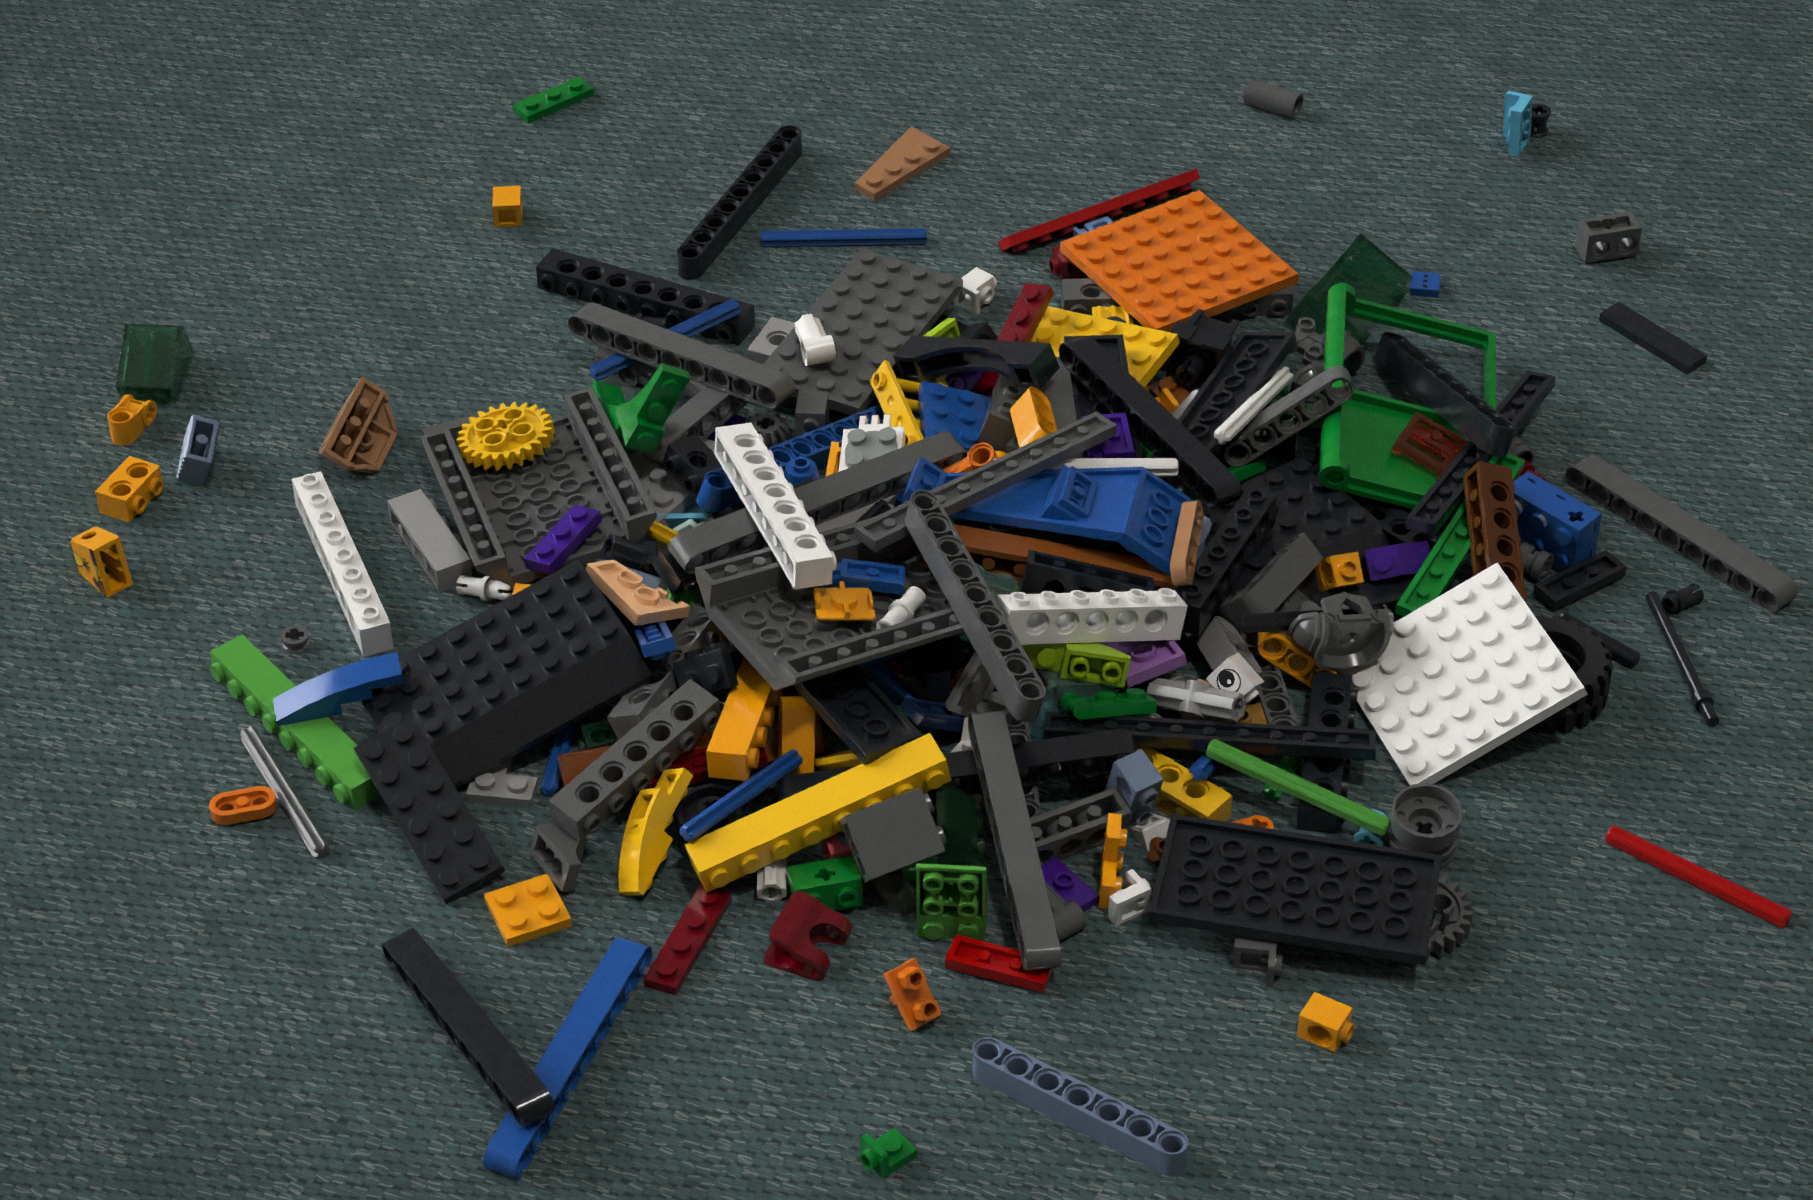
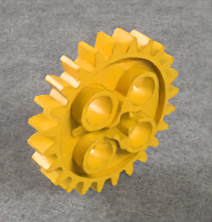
M513 402L510 407H506L504 403H501L499 409L490 406L487 413L479 411L478 418L469 417L470 424L461 425L463 430L458 431L459 438L456 439L461 458H465L467 464L473 462L474 468L483 464L484 470L495 466L496 471H498L504 465L508 469H511L514 463L523 466V460L525 459L534 461V454L543 455V448H550V441H554L553 434L555 429L551 415L546 414L544 408L539 410L536 404L529 408L527 402L523 403L520 407L517 406L516 402Z

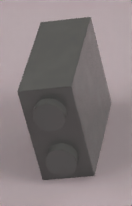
M921 787L845 815L840 819L864 883L945 852L943 846L946 844L945 834L940 825H935L931 815L934 812L932 801L927 793L923 794Z

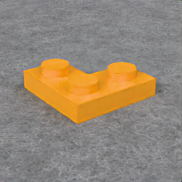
M1108 813L1101 856L1098 908H1109V896L1122 889V877L1116 876V872H1122L1123 852H1119V849H1125L1127 841V829L1121 828L1122 814Z

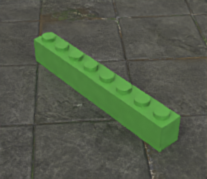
M243 634L210 651L212 661L210 671L217 682L223 681L227 685L231 696L234 699L240 698L244 702L249 714L252 716L257 715L269 733L275 732L279 736L283 747L287 751L292 749L297 754L301 765L304 768L310 767L315 772L321 785H329L333 789L336 799L341 804L346 802L356 811L381 797L353 749L358 745L329 717L277 726L273 699L294 688L296 685Z

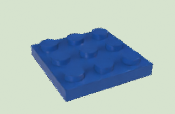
M922 381L918 389L920 425L924 439L948 431L967 453L975 444L982 443L977 440L991 396L951 388L939 383ZM993 447L994 451H1002Z

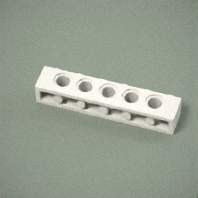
M1161 588L1158 591L1131 589L1125 592H1115L1108 589L1101 590L1100 592L1073 590L1070 593L1043 591L1040 594L1012 592L1011 594L997 596V603L1021 645L1180 640L1188 607L1177 592L1169 588Z

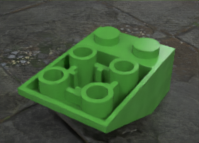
M916 864L917 937H926L932 940L940 938L954 939L957 934L977 940H985L988 913L986 867Z

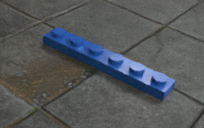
M627 618L644 658L651 657V660H660L670 656L669 651L676 650L674 638L665 621L635 626Z

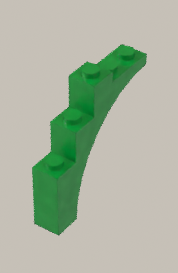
M661 363L640 393L628 402L624 400L621 387L594 380L590 387L593 388L624 450L633 454L637 450L653 454L666 432L664 423L688 384L690 375L689 371Z

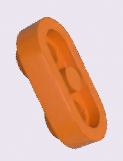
M256 786L217 794L210 800L209 809L211 818L215 823L230 825L262 819L272 815L277 809L275 792L271 788Z

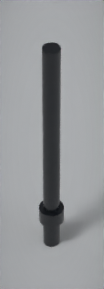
M1649 592L1645 598L1692 693L1691 700L1696 710L1701 711L1706 724L1709 727H1714L1719 723V718L1713 708L1714 700L1710 692L1703 688L1657 592Z

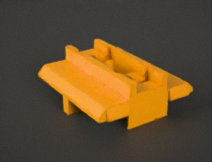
M839 581V588H814L812 590L815 600L816 620L874 621L876 618L875 611L873 610L872 593L869 588H845L844 581Z

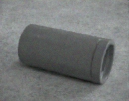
M1251 79L1245 89L1244 104L1291 119H1295L1303 106L1304 96L1302 93L1263 81Z

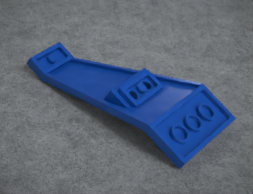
M921 456L914 465L903 498L910 501L913 492L917 490L931 491L966 473H946ZM1063 464L1060 469L1043 470L948 517L1117 541L1128 552L1137 554L1146 560L1151 567L1161 570L1170 576V561L1181 506L1183 502L1193 500L1144 467L1077 469L1073 466L1069 468Z

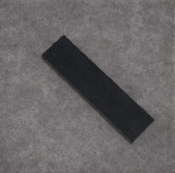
M1620 302L1600 313V322L1686 375L1706 363V354Z

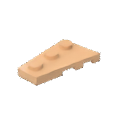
M614 559L587 563L586 571L596 586L635 626L688 617L690 605L683 601L676 604L667 598V591L660 587L653 589L642 583V576Z

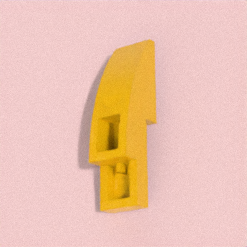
M685 768L664 770L655 788L640 790L633 804L622 839L619 858V893L624 896L644 895L651 887L653 876L659 865L667 857L668 848L673 838L664 830L671 824L673 813L679 802L687 794L688 785L693 777Z

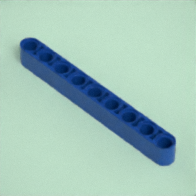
M877 405L767 449L772 451L774 461L778 466L782 467L783 472L785 471L786 464L796 457L811 459L815 462L818 471L827 468L831 441L839 442V447H842L843 429H859L860 416H867L868 424H871L872 415H879L880 424H883L885 414L881 406ZM719 467L706 473L696 502L705 511L719 512L741 503L742 500L724 469Z
M621 937L615 938L533 1071L551 1094L556 1110L524 1128L508 1112L487 1146L483 1162L485 1169L517 1179L522 1178L523 1175L520 1174L522 1169L528 1168L539 1149L536 1146L539 1142L543 1143L555 1123L552 1122L554 1116H559L570 1096H567L569 1091H574L585 1073L583 1068L585 1065H590L600 1048L598 1043L600 1040H605L615 1021L613 1018L615 1015H620L630 996H627L628 993L635 990L645 973L642 970L650 965L652 958L651 946Z

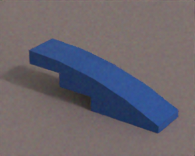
M398 652L364 659L331 670L275 697L273 704L277 726L342 714V704L373 699L371 689L404 683Z

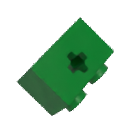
M852 855L786 867L787 894L789 899L794 892L801 891L815 897L826 907L834 911L863 906L862 877Z

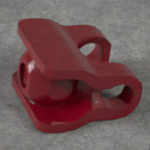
M801 891L794 892L769 931V938L772 943L764 954V963L770 967L810 980L821 981L829 970L830 961L826 953L813 944L826 942L843 945L851 934V923L846 916L826 907L815 897Z

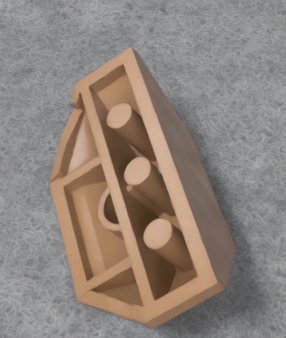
M361 377L337 414L318 453L346 470L378 473L398 434L394 416L388 404V393L366 378Z

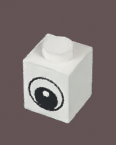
M1239 652L1228 657L1206 678L1214 688L1236 691L1245 696V705H1248L1260 694L1257 688L1264 682Z

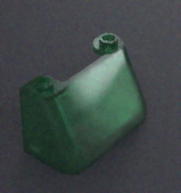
M1360 233L1329 271L1307 292L1285 321L1296 328L1300 318H1311L1316 323L1315 332L1323 335V332L1326 331L1327 294L1331 286L1338 283H1347L1356 290V298L1389 306L1394 299L1400 302L1410 289L1406 285L1413 276ZM1345 315V330L1350 331L1351 336L1360 345H1363L1371 335L1367 330L1374 322Z

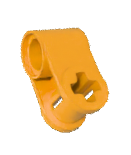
M125 394L120 402L107 414L111 441L116 445L133 443L156 418V402L153 400H136L132 395Z

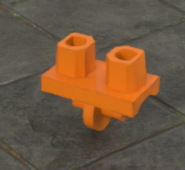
M910 958L900 966L883 974L892 993L890 996L892 1004H897L903 1020L910 1031L916 1030L941 1015V1009L933 998L926 982L927 978L922 968L919 967L916 958Z

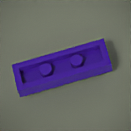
M574 505L524 558L526 569L550 575L553 574L602 522L600 511Z

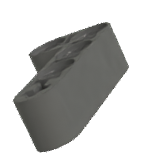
M1305 532L1298 534L1287 542L1243 589L1225 598L1217 609V614L1230 622L1240 633L1237 620H1239L1241 614L1274 612L1321 562L1323 555Z

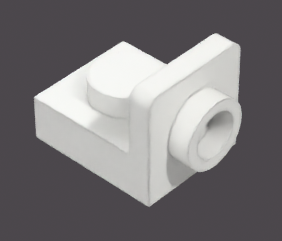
M1133 869L1126 872L1125 889L1118 890L1109 896L1108 918L1115 926L1148 912L1150 908V897L1152 896L1150 884Z

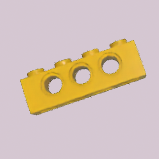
M1135 746L1136 751L1140 749L1144 751L1164 779L1155 805L1157 810L1169 817L1173 813L1224 822L1231 817L1232 795L1226 790L1205 779L1195 782L1192 780L1194 775L1189 772V769L1176 763L1170 757L1164 756L1151 747Z

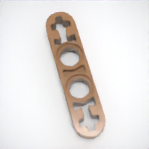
M1200 500L1183 502L1181 506L1170 561V574L1174 587L1188 586L1193 583L1204 526V513Z

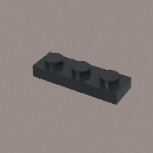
M1604 550L1534 584L1533 594L1555 611L1624 577L1627 567L1607 550Z

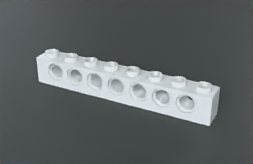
M752 423L716 427L714 454L794 590L832 584V573L837 567L836 556L833 551L828 549L823 534H819L813 518L809 517L806 513L803 501L798 500L794 493L793 485L787 482L782 467L778 466L774 461L773 453L765 446L762 435L757 433Z
M322 472L293 478L292 485L296 507L363 657L394 649L388 616Z

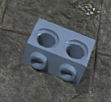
M1140 749L1114 761L1105 791L1116 787L1132 812L1129 824L1135 821L1137 824L1147 821L1153 815L1164 779L1144 751Z

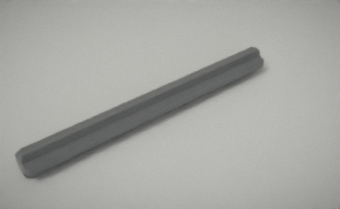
M253 726L242 729L240 732L242 743L270 788L275 792L276 798L312 856L316 859L327 856L330 853L327 840L258 730Z

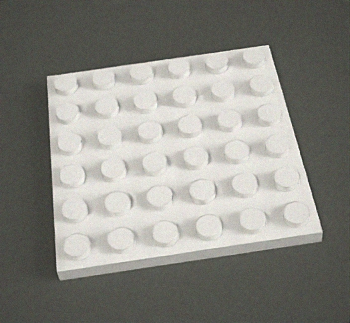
M1498 563L1394 622V631L1384 653L1375 661L1359 668L1338 670L1339 674L1353 675L1352 689H1358L1357 702L1410 786L1413 784H1434L1588 695L1576 674Z

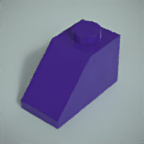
M1428 541L1394 544L1366 550L1365 556L1371 582L1416 575L1430 553Z

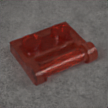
M1416 412L1395 441L1391 452L1398 456L1403 454L1436 473V478H1439L1469 441ZM1408 441L1425 450L1426 452L1432 454L1433 456L1439 458L1440 460L1444 461V463L1439 462L1438 460L1432 458L1431 456L1425 454L1419 449L1408 444Z

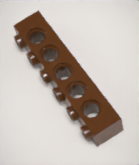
M1478 461L1463 475L1473 576L1498 563L1526 603L1527 592L1524 587V565L1521 560V538L1518 534V511L1515 507V484L1512 480L1511 468Z

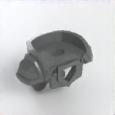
M1308 317L1298 320L1295 331L1297 342L1289 352V354L1299 352L1304 355L1302 360L1304 366L1295 373L1290 393L1324 372L1326 331L1323 332V335L1316 333V323ZM1345 330L1343 367L1350 374H1354L1364 363L1365 351L1363 346L1351 336V332Z
M1343 591V593L1322 598L1320 601L1322 607L1311 601L1303 602L1298 611L1323 610L1324 612L1300 614L1291 623L1287 632L1300 646L1313 654L1319 668L1326 670L1354 669L1369 665L1384 653L1394 631V616L1388 608L1373 610L1365 596L1352 595ZM1350 607L1357 611L1358 614L1344 615L1341 609Z

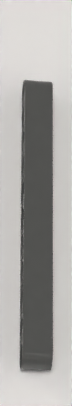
M944 431L795 488L794 493L798 500L803 501L806 513L809 517L813 518L816 526L905 491L914 465L921 456L940 469H944L967 457L968 453L950 432ZM743 508L677 534L669 542L668 550L686 573L693 574L696 567L745 554L763 547L767 542L747 508Z

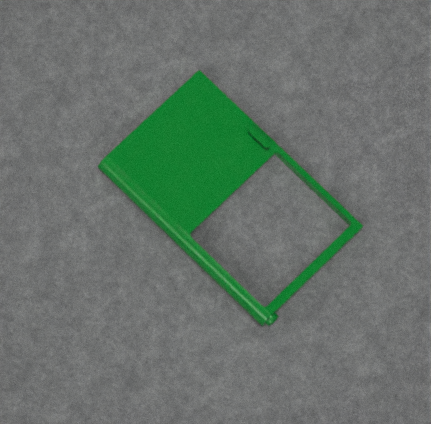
M1338 283L1330 287L1327 294L1324 371L1333 366L1343 367L1345 315L1482 349L1484 351V401L1496 409V333L1356 298V290L1347 283ZM1343 380L1335 381L1332 387H1342ZM1354 389L1351 398L1322 416L1319 479L1325 487L1414 509L1470 440L1431 408ZM1462 501V502L1460 503V505L1456 508V510L1451 514V516L1449 517L1450 519L1453 518V516L1455 515V513L1457 512V510L1459 509V507L1461 506V504L1463 503V501Z

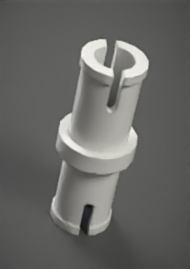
M461 575L457 583L466 584L468 587L456 586L458 594L477 596L484 601H492L493 599L505 600L513 594L508 591L514 590V586L512 587L497 581L490 576L476 578Z
M911 586L900 599L890 604L887 614L876 624L877 630L913 619L914 612L926 600L925 593L919 587Z

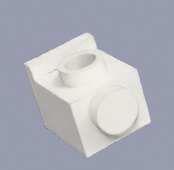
M976 267L962 277L963 289L954 299L955 305L975 315L980 313V307L983 304L991 302L995 293L994 289L997 287V281L993 275Z

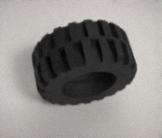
M1544 615L1535 616L1576 674L1588 695L1527 730L1535 731L1537 728L1544 729V733H1554L1555 730L1561 729L1564 733L1572 731L1574 726L1578 728L1584 727L1589 724L1590 720H1595L1606 706L1613 668L1611 653L1600 636L1595 637V632L1587 626L1585 628L1581 627L1577 621L1572 619L1565 621L1559 616H1553L1552 618H1544Z

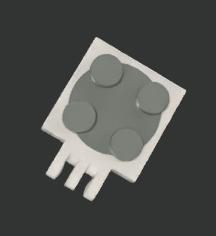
M872 415L871 424H868L867 416H860L859 429H843L839 471L904 447V427H891V415H884L883 424H880L879 415Z

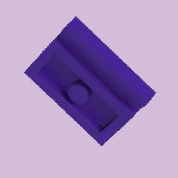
M1126 413L1102 414L1117 425V435L1087 449L1088 458H1134L1135 451Z

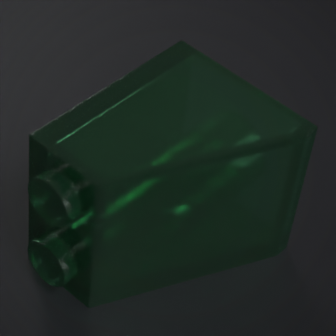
M125 324L115 385L121 398L125 394H129L136 400L148 399L161 404L169 403L170 400L179 401L195 354L184 327L176 325Z

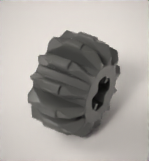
M769 411L765 414L756 412L755 417H746L745 423H752L757 433L762 435L767 448L791 439L788 419L781 418L780 413L772 415Z

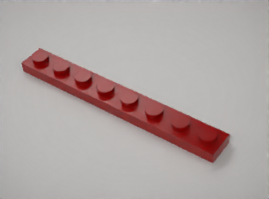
M1197 169L1182 173L1009 235L998 241V244L1002 251L1012 249V252L1015 253L1029 247L1028 242L1035 240L1038 245L1053 239L1051 234L1058 231L1060 236L1073 232L1075 225L1081 223L1084 225L1098 220V217L1103 215L1109 218L1123 214L1122 208L1129 206L1132 211L1145 206V200L1153 198L1154 202L1170 197L1168 192L1176 189L1177 194L1193 188L1191 183L1199 180L1200 176Z

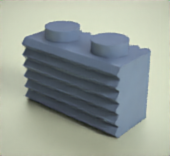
M196 415L190 417L176 479L178 481L195 486L206 484L216 450L220 429L218 421Z

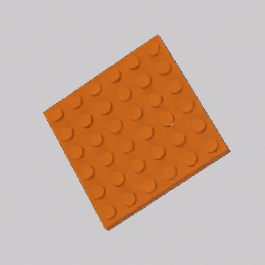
M1200 190L1060 242V252L1142 326L1170 332L1177 321L1186 323L1198 309L1204 310L1206 317L1210 318L1297 284L1299 273Z

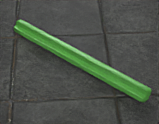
M1212 739L1207 747L1206 756L1380 836H1384L1389 830L1390 818L1217 739Z

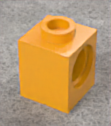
M521 186L493 187L492 209L494 227L522 226Z
M1358 552L1323 558L1315 567L1319 592L1364 583Z
M1314 992L1299 1014L1297 1037L1336 1052L1342 1042L1347 1044L1354 1033L1355 1024L1351 1023L1353 1008Z

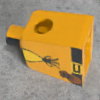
M93 527L71 539L70 547L74 553L79 573L106 598L133 584L119 536L100 527Z

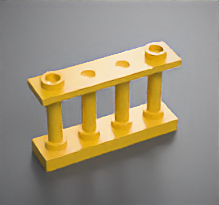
M884 360L873 374L870 383L884 414L891 415V427H904V446L923 440L924 437L921 432L920 419H915L912 413H920L919 401L906 398L903 391L918 394L921 383L896 378L890 362ZM944 376L926 381L949 387Z

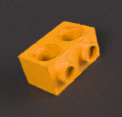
M129 456L95 491L99 513L129 523L138 514L143 513L146 505L155 496L160 495L163 490L164 482L160 465Z

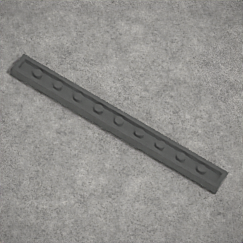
M1096 411L949 481L930 492L938 497L947 515L950 516L1116 436L1117 425ZM909 501L855 526V538L876 552L911 535L904 522Z

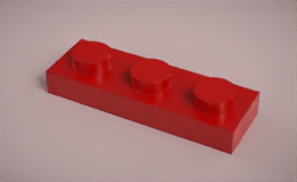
M957 934L945 957V968L1042 993L1045 992L1055 969L1025 971L1019 950Z

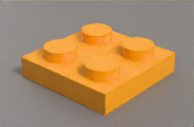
M547 874L484 894L485 903L507 947L572 926L571 917L551 878Z

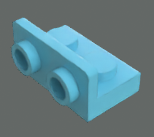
M1507 91L1505 94L1503 136L1506 137V144L1509 145L1508 154L1519 157L1530 141L1533 96L1513 91Z

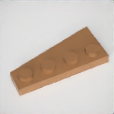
M911 126L855 182V190L876 201L950 155V147Z

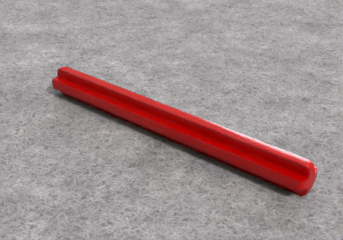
M1612 826L1606 834L1605 842L1780 928H1785L1791 920L1792 911L1618 826Z

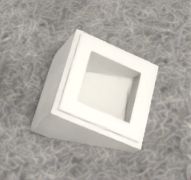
M1153 814L1143 823L1137 824L1135 821L1129 824L1128 831L1149 852L1152 850L1150 846L1151 839L1155 837L1166 838L1170 819Z

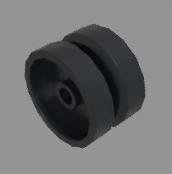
M716 783L696 786L690 789L679 802L675 812L676 825L678 827L677 841L681 853L689 861L690 859L684 845L689 842H686L684 837L680 835V828L734 790V787ZM746 803L700 837L750 815L749 804Z

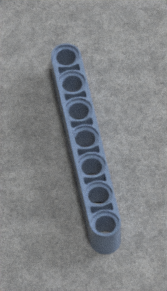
M984 1037L974 1042L972 1046V1074L978 1081L1163 1175L1177 1176L1186 1170L1189 1143L1187 1136L1180 1130L998 1039Z

